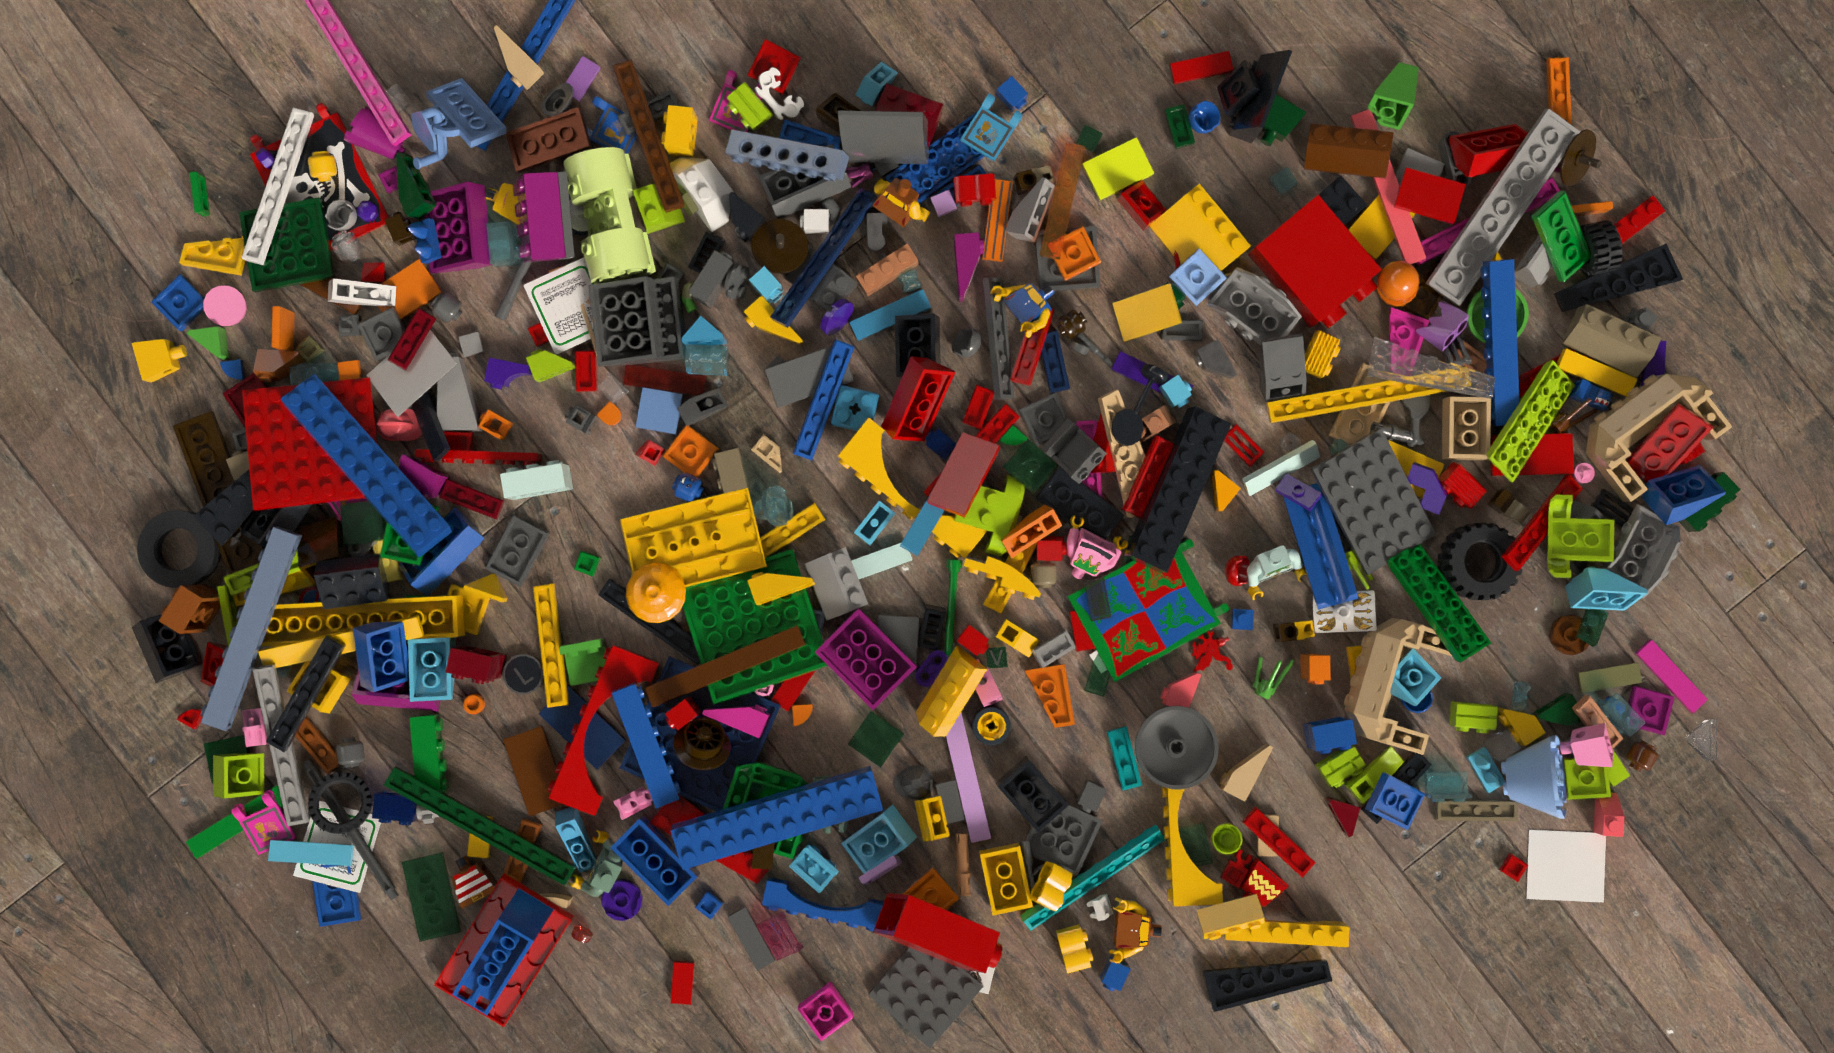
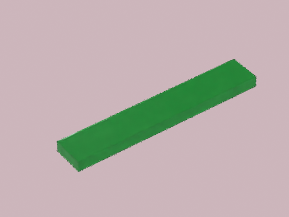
M277 785L270 790L274 792L277 803L281 808L283 804L279 786ZM262 795L244 805L247 816L268 807L262 800ZM231 813L186 841V844L195 859H198L244 830Z

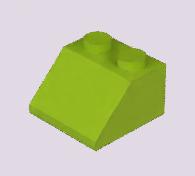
M655 184L632 190L634 201L647 234L685 222L681 208L665 213Z
M264 753L213 755L214 797L225 799L264 794Z

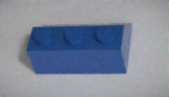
M371 622L353 628L360 684L362 687L376 692L409 681V662L404 622Z

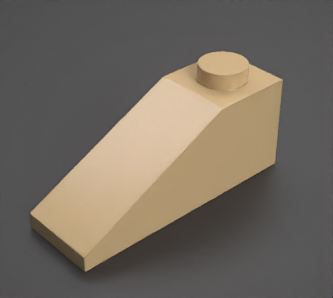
M496 25L494 30L508 71L513 76L511 80L519 88L523 86L528 90L544 72Z
M1264 744L1232 767L1228 773H1224L1220 780V788L1245 802L1273 747Z

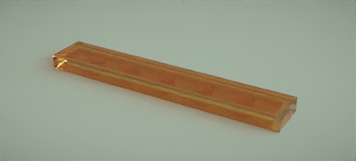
M1065 143L1040 249L1041 257L1060 260L1085 154V146Z

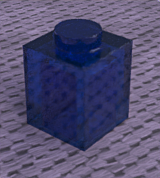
M939 429L936 432L932 430L925 438L927 441L925 446L943 461L956 446V443Z

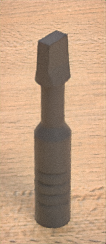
M1083 332L1077 336L1109 367L1113 365L1109 358Z
M1030 841L1022 842L1024 864L1027 867V880L1029 888H1033L1034 877L1032 873L1033 862Z

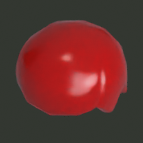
M1233 556L1227 561L1224 574L1227 582L1232 586L1247 584V568L1250 566L1247 556Z

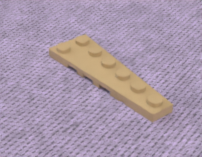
M1113 390L1099 397L1098 402L1123 504H1125L1145 459V454L1139 441L1134 445L1124 446L1114 439L1112 434L1113 418L1119 411L1126 409L1119 390ZM1126 512L1127 517H1134V515Z

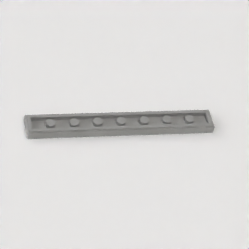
M275 664L254 667L252 669L267 737L270 736L285 709ZM291 742L286 752H282L269 744L287 826L308 823L310 819L293 742Z

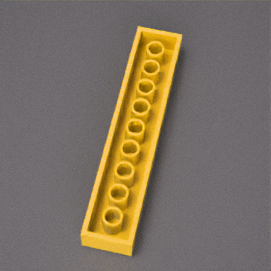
M463 595L393 598L383 602L324 609L322 602L277 604L261 647L277 646L352 630L355 627L371 622H389L419 615L424 636L414 639L465 636Z

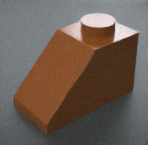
M258 349L253 372L263 382L281 381L303 366L304 359L298 351Z

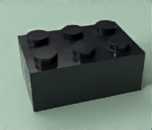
M380 553L319 561L316 563L314 578L324 609L387 601L389 584Z

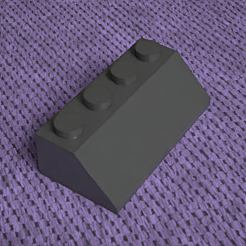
M833 144L826 146L835 149ZM808 157L803 159L802 164L807 161ZM827 161L822 162L820 167H823ZM786 169L772 170L758 176L777 219L786 217L851 188L846 171L843 180L835 179L834 182L825 180L822 176L811 178L801 172L791 174Z

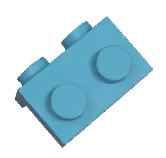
M807 845L789 867L820 893L839 871L831 860H826L820 855L821 852L818 848Z

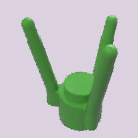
M1259 657L1256 677L1252 686L1256 688L1254 693L1263 698L1270 699L1293 665V659L1290 660L1273 684L1272 682L1282 661L1279 660L1268 681L1262 679L1259 682L1263 660L1262 657Z

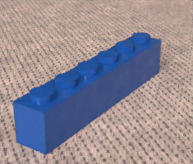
M634 682L613 690L614 701L655 808L679 800L678 793H681L678 782H673L671 774H674L671 763H666L664 755L667 753L663 743L659 744L656 736H659L656 724L651 725L649 719L652 716L648 705L644 706L641 699L645 697L641 685L636 686Z

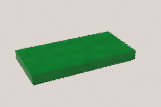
M1559 191L1531 217L1558 280L1565 282L1591 258V253L1566 192Z

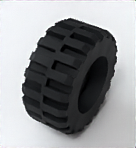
M1471 523L1456 528L1454 533H1450L1446 537L1447 542H1442L1440 548L1443 551L1441 554H1438V560H1441V565H1438V569L1440 572H1443L1445 579L1452 589L1457 592L1458 596L1470 600L1497 599L1501 597V594H1507L1511 591L1510 586L1517 584L1518 579H1516V576L1521 575L1523 569L1514 571L1501 557L1516 539L1513 535H1508L1509 531L1507 529L1499 528L1497 524ZM1477 542L1487 544L1494 552L1496 559L1493 573L1488 579L1483 581L1474 580L1466 571L1464 564L1468 548Z

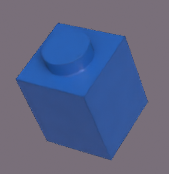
M1013 76L1008 78L996 90L998 98L1011 112L1016 108L1020 110L1027 103L1028 93Z
M1110 956L1100 976V980L1104 983L1103 987L1106 989L1121 991L1131 968L1122 961L1120 963L1110 962V959L1114 958Z

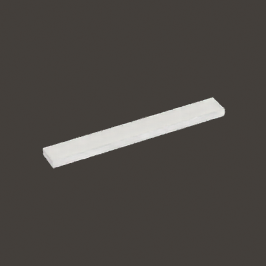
M297 108L292 109L241 257L245 261L264 265L314 118L312 112Z

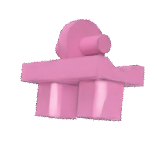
M261 708L242 710L244 725L242 731L245 734L246 747L267 745L268 737Z
M644 786L613 802L620 812L621 820L652 805L651 801L653 800L649 789L645 790Z

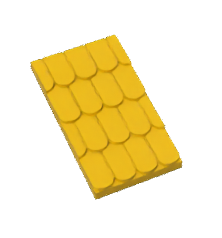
M748 488L619 520L632 574L641 566L650 563H663L674 568L683 578L685 587L767 567Z

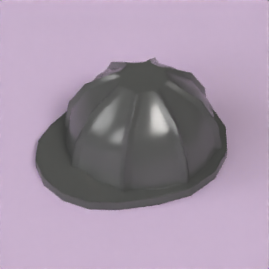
M562 83L551 89L542 102L543 113L552 117L569 111L572 108L573 87L569 83Z
M912 765L905 768L895 779L897 793L909 799L924 798L931 792L933 787L931 772L921 765Z

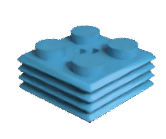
M840 385L831 424L857 431L867 418L874 421L879 394ZM857 404L861 411L853 415L850 407H854Z

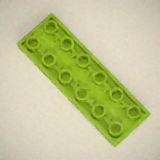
M1553 360L1543 365L1487 452V458L1510 482H1514L1575 387V384Z

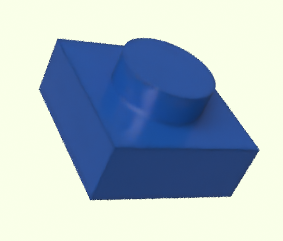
M1232 609L1231 629L1253 630L1254 610Z

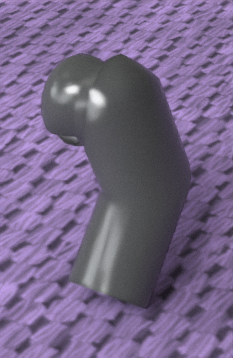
M828 197L821 201V207L829 210V225L834 226L840 218L841 208L834 199Z

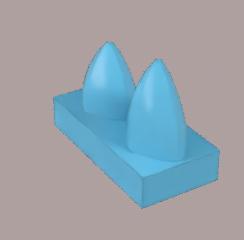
M1485 747L1466 756L1485 792L1490 793L1502 786L1503 783H1506Z

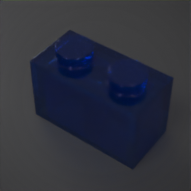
M380 791L374 794L372 818L379 819L378 822L391 823V820L399 821L400 825H411V823L419 820L417 819L415 802L393 792Z

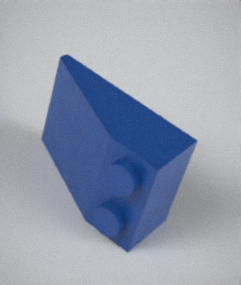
M1701 465L1648 480L1646 484L1648 490L1642 494L1641 498L1664 524L1668 525L1686 519L1724 496L1726 492Z

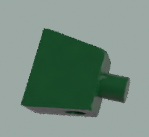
M1276 95L1262 129L1265 133L1260 140L1261 143L1271 146L1275 139L1282 142L1303 118L1306 111Z

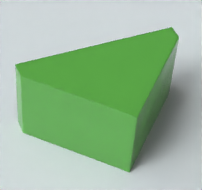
M217 326L189 330L186 333L216 357L226 361L229 358L226 329Z

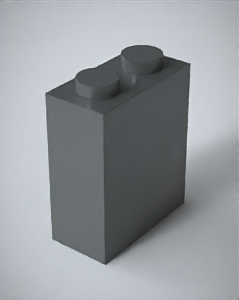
M714 250L689 290L690 295L695 300L710 309L724 289L727 273L731 266L734 265V260L731 259L730 255L724 251L718 253Z

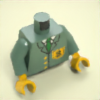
M596 830L599 836L592 837L593 842L603 844L604 848L586 881L583 877L573 874L575 882L573 884L568 882L569 886L581 889L593 897H598L603 892H610L623 864V860L610 848L614 842L608 839L609 834L600 830Z

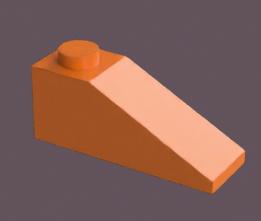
M1043 505L1027 515L1001 542L1010 558L1060 528L1062 524L1054 509Z

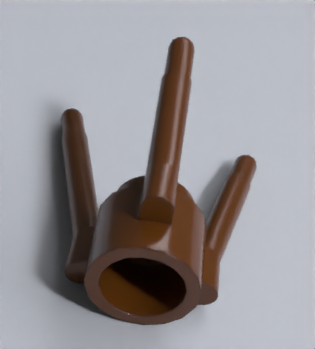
M1588 398L1568 415L1564 412L1561 414L1557 413L1550 427L1557 433H1564L1570 427L1596 413L1597 409H1593L1570 422V418L1591 402V399Z

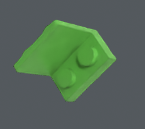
M604 638L559 647L560 655H565L570 685L598 680V678H595L599 666H604L606 659H603L606 651Z

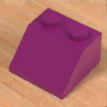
M404 454L401 456L398 467L400 471L419 490L424 498H437L444 487L446 479H449V477L415 457Z

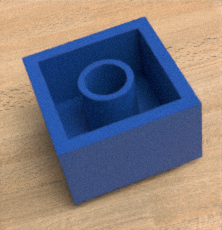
M1339 716L1303 723L1307 748L1314 750V752H1319V754L1330 753L1332 748H1339V750L1352 748L1351 745L1357 744L1353 719Z

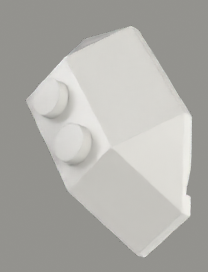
M681 156L671 162L670 166L678 188L683 194L689 193L698 207V215L711 233L726 224L730 214L729 194L734 191L711 160Z

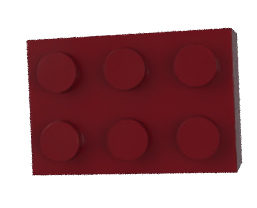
M886 83L875 111L923 112L928 120L927 146L929 147L942 116L943 104Z
M468 645L453 647L450 650L445 673H450L451 677L464 680V678H472L471 682L477 684L489 683V681L494 682L495 679H499L502 676L506 654Z

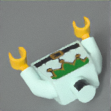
M1282 545L1257 555L1247 568L1250 586L1247 592L1251 598L1255 600L1256 594L1260 598L1263 597V592L1257 586L1260 582L1295 569L1294 573L1298 581L1301 582L1300 577L1303 575L1307 576L1299 553L1295 549H1286Z

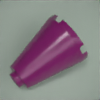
M365 106V109L362 108L351 122V133L346 131L344 136L346 142L392 160L396 158V154L399 152L404 153L405 151L403 142L397 146L391 144L371 109Z

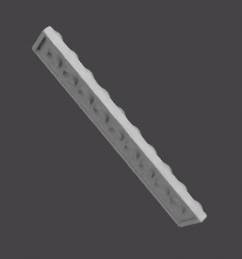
M1549 108L1543 111L1426 281L1427 285L1458 306L1462 304L1481 276L1480 268L1483 266L1482 261H1491L1563 158L1572 139L1580 133L1578 129Z

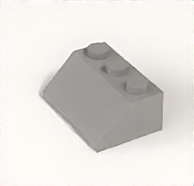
M1540 235L1515 269V277L1531 288L1542 285L1548 278L1546 273L1550 268L1553 269Z
M846 547L804 564L809 578H813L815 581L813 588L826 621L868 604Z

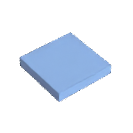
M1200 248L1169 276L1196 306L1227 279Z

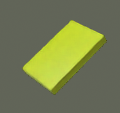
M1137 137L1082 163L1099 201L1154 175V171Z

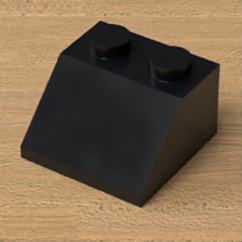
M731 192L729 199L732 224L735 227L734 232L743 242H752L755 232L766 222L765 218Z

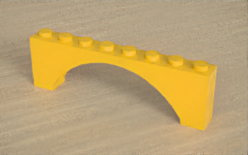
M867 418L837 455L840 458L838 462L846 469L849 467L853 468L856 471L854 475L862 482L865 480L869 481L872 484L870 488L878 495L881 492L888 497L886 501L893 507L900 506L903 509L902 514L909 520L916 519L921 509L907 502L897 492L885 470L881 449L882 433L885 430L873 420ZM941 515L932 531L935 535L933 539L942 546L944 543L951 548L949 552L956 558L960 556L966 558L987 531L955 522V515Z
M1162 787V797L1166 799V806H1163V818L1167 819V826H1164V838L1168 840V847H1165V859L1169 860V868H1166V880H1170V889H1167V901H1171L1172 906H1200L1223 903L1222 883L1219 881L1213 882L1205 876L1191 861L1182 844L1178 828V810L1185 789Z

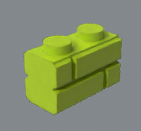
M746 82L742 83L727 96L730 102L727 106L734 114L738 112L743 117L740 121L747 130L752 128L755 132L773 117Z
M1451 701L1449 724L1456 727V731L1468 732L1469 728H1474L1478 733H1489V730H1496V717L1498 713L1496 705Z
M1351 745L1352 748L1337 750L1315 764V767L1328 786L1340 787L1350 775L1355 777L1363 772L1362 768L1366 764L1353 745Z

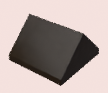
M834 93L820 104L815 111L820 121L840 134L838 111L861 110L837 93Z

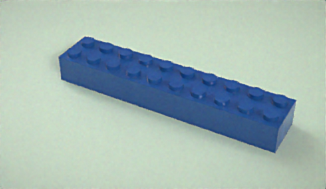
M315 374L281 398L286 409L418 558L452 532L447 522Z
M867 766L672 824L671 834L682 870L882 811L883 807L871 766Z

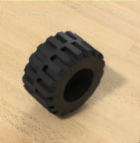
M1609 220L1582 225L1580 229L1591 253V258L1582 266L1584 272L1588 275H1596L1617 270L1621 265L1623 250L1621 238L1615 225Z

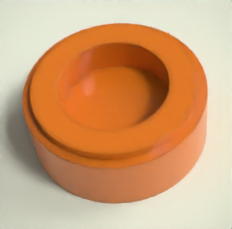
M479 694L468 695L463 701L464 710L469 714L480 713L485 707L484 698Z

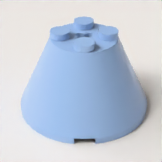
M1552 735L1506 758V762H1501L1502 774L1506 775V783H1503L1504 795L1509 796L1513 801L1559 819L1566 818V810H1562L1564 803H1567L1562 754H1559V749L1556 747L1560 746L1557 735Z

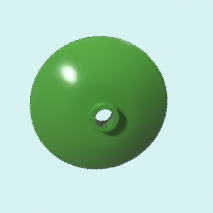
M1515 289L1518 338L1527 325L1529 310L1524 296ZM1480 290L1475 294L1468 306V327L1479 341L1486 344V340L1483 338L1485 320L1482 317L1484 299H1482Z

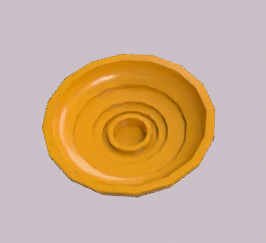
M650 563L641 566L631 575L627 583L626 599L629 608L638 618L646 622L661 623L672 619L680 612L685 602L686 587L683 578L674 568L663 563Z

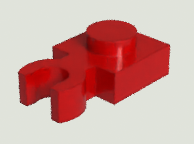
M1242 849L1236 851L1235 862L1229 859L1220 875L1221 879L1240 888L1249 871L1244 866L1252 860V855L1249 853L1245 859H1241Z

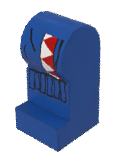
M1587 380L1575 381V387L1568 398L1580 403L1590 398L1591 402L1587 406L1600 411L1607 410L1613 397L1611 393L1599 389Z

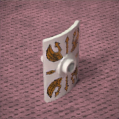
M1373 590L1357 591L1358 599L1319 610L1313 596L1315 632L1376 631L1375 592Z

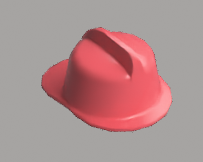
M388 409L382 412L377 419V431L385 440L412 441L423 434L412 409H406L398 417L392 409Z

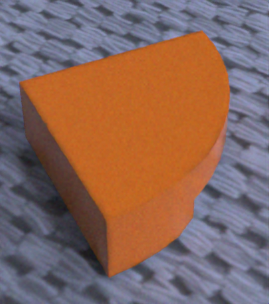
M813 704L792 705L794 726L804 723L810 717Z

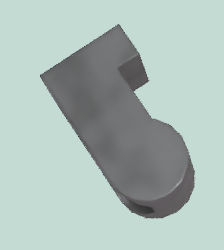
M867 213L868 247L874 253L882 252L886 245L885 238L882 235V224L888 223L887 216L883 213Z

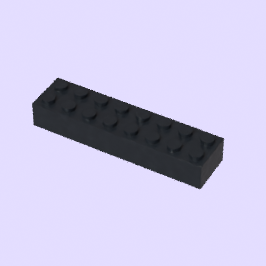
M1197 406L1187 408L1173 440V449L1146 510L1138 521L1124 556L1155 571L1168 573L1231 423Z

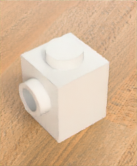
M804 209V215H800V227L804 228L805 234L829 233L828 209Z

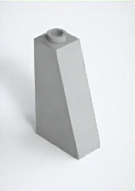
M449 353L457 364L437 381V417L443 431L482 432V429L478 427L480 417L464 359L457 357L455 353Z

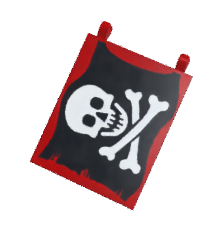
M320 103L316 105V109L322 120L311 124L285 203L319 197L322 199L325 215L328 206L334 200L344 199L351 202L356 209V213L357 207L361 202L370 201L378 207L379 213L374 221L368 222L361 219L357 214L355 225L348 230L342 231L330 228L328 226L329 222L325 217L330 250L332 251L336 249L334 241L340 235L347 232L353 233L350 234V239L345 238L343 242L338 240L336 242L337 247L386 225L385 219H388L389 216L355 146L344 140L347 130L339 113L336 112L330 115L328 107ZM256 134L250 137L257 151L264 148L276 158L282 139L265 147L264 141L260 136ZM255 151L250 156L266 186L272 168H265L256 157L257 151ZM329 151V154L335 157L337 174L331 176V181L318 182V178L310 176L308 158L312 156L313 152Z

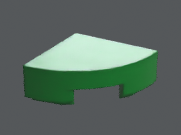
M1012 425L999 441L1006 445H1019L1028 438Z

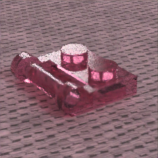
M783 911L756 925L777 961L793 953L795 954L804 948L802 942L797 940L787 923L786 915Z

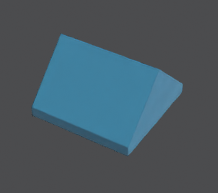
M702 316L696 320L682 337V342L687 347L728 344L724 335Z

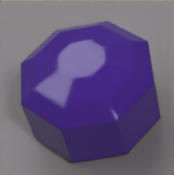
M264 148L256 152V157L265 168L271 169L275 161L272 153Z
M364 201L357 207V214L366 222L374 221L379 215L378 207L370 201Z

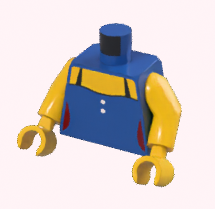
M1032 283L1005 288L997 285L992 288L990 294H997L994 297V301L998 302L1002 297L1004 298L1003 301L1022 324L1020 332L1027 331L1026 337H1031L1032 332H1036L1046 326L1051 307L1046 300L1055 293L1048 284L1039 291Z

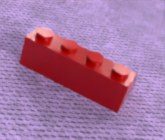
M1517 124L1452 135L1449 137V142L1456 168L1467 177L1503 171L1528 135V132Z
M911 356L881 427L893 440L925 442L955 375V371L928 358Z

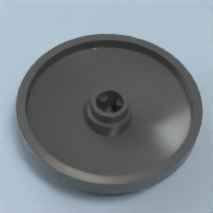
M1169 706L1153 712L1143 721L1136 735L1135 755L1141 770L1151 781L1165 788L1187 789L1201 783L1212 772L1218 758L1219 745L1213 726L1202 714L1188 707Z

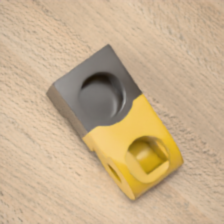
M1313 620L1273 624L1275 642H1288L1315 637Z

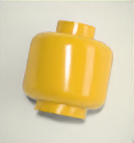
M329 151L313 152L312 156L308 158L310 176L318 178V182L331 181V176L337 174L335 157L330 155Z

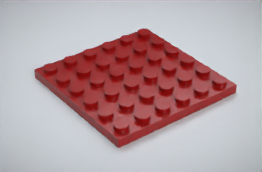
M370 377L322 382L378 445ZM298 385L242 390L254 511L365 498L283 405L281 398Z

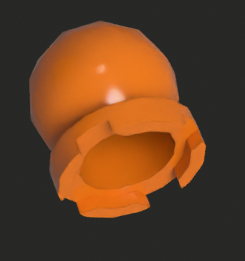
M1402 260L1391 262L1384 266L1377 278V293L1387 305L1393 307L1404 306L1416 297L1419 288V274L1410 263Z

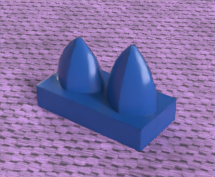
M427 218L420 222L411 223L407 229L416 236L417 244L414 249L420 255L421 263L428 264L442 258L434 219Z

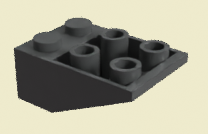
M1302 333L1261 340L1259 387L1265 402L1306 396L1307 379Z

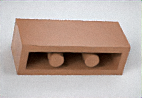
M906 244L856 276L857 282L866 296L869 297L916 267L918 259L909 245Z

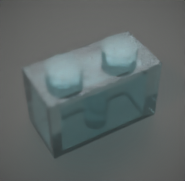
M511 221L488 223L487 234L490 264L494 267L519 265V259L521 258L519 256V247L517 246V239L519 238L515 224Z
M686 344L685 367L687 374L728 375L729 354L727 346Z

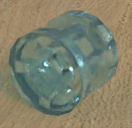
M917 270L904 273L898 277L899 281L903 284V293L922 287L921 282L917 278Z

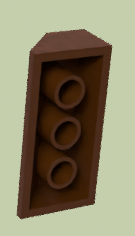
M1311 123L1304 170L1386 179L1394 132Z

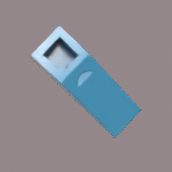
M569 807L556 812L555 827L579 873L593 868L597 858L578 810Z

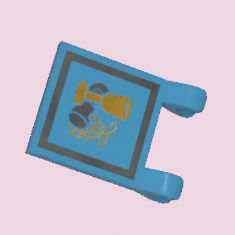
M988 94L960 141L994 162L1021 121L1023 114L1015 111L1010 122L1005 121L989 111L995 101V96Z

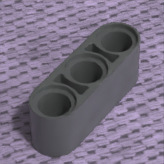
M1450 131L1438 143L1441 160L1445 164L1443 167L1446 179L1457 181V177L1461 178L1463 183L1466 184V189L1471 184L1472 177L1465 176L1452 163L1453 154L1451 146L1447 144V139L1459 133Z

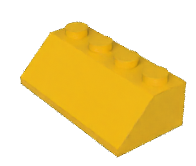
M956 645L916 711L919 725L933 737L947 736L987 671L986 667L960 646Z

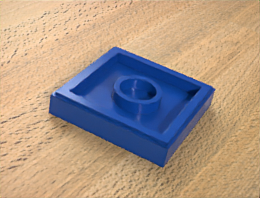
M179 274L151 303L182 332L204 311L203 302L205 297L184 275Z

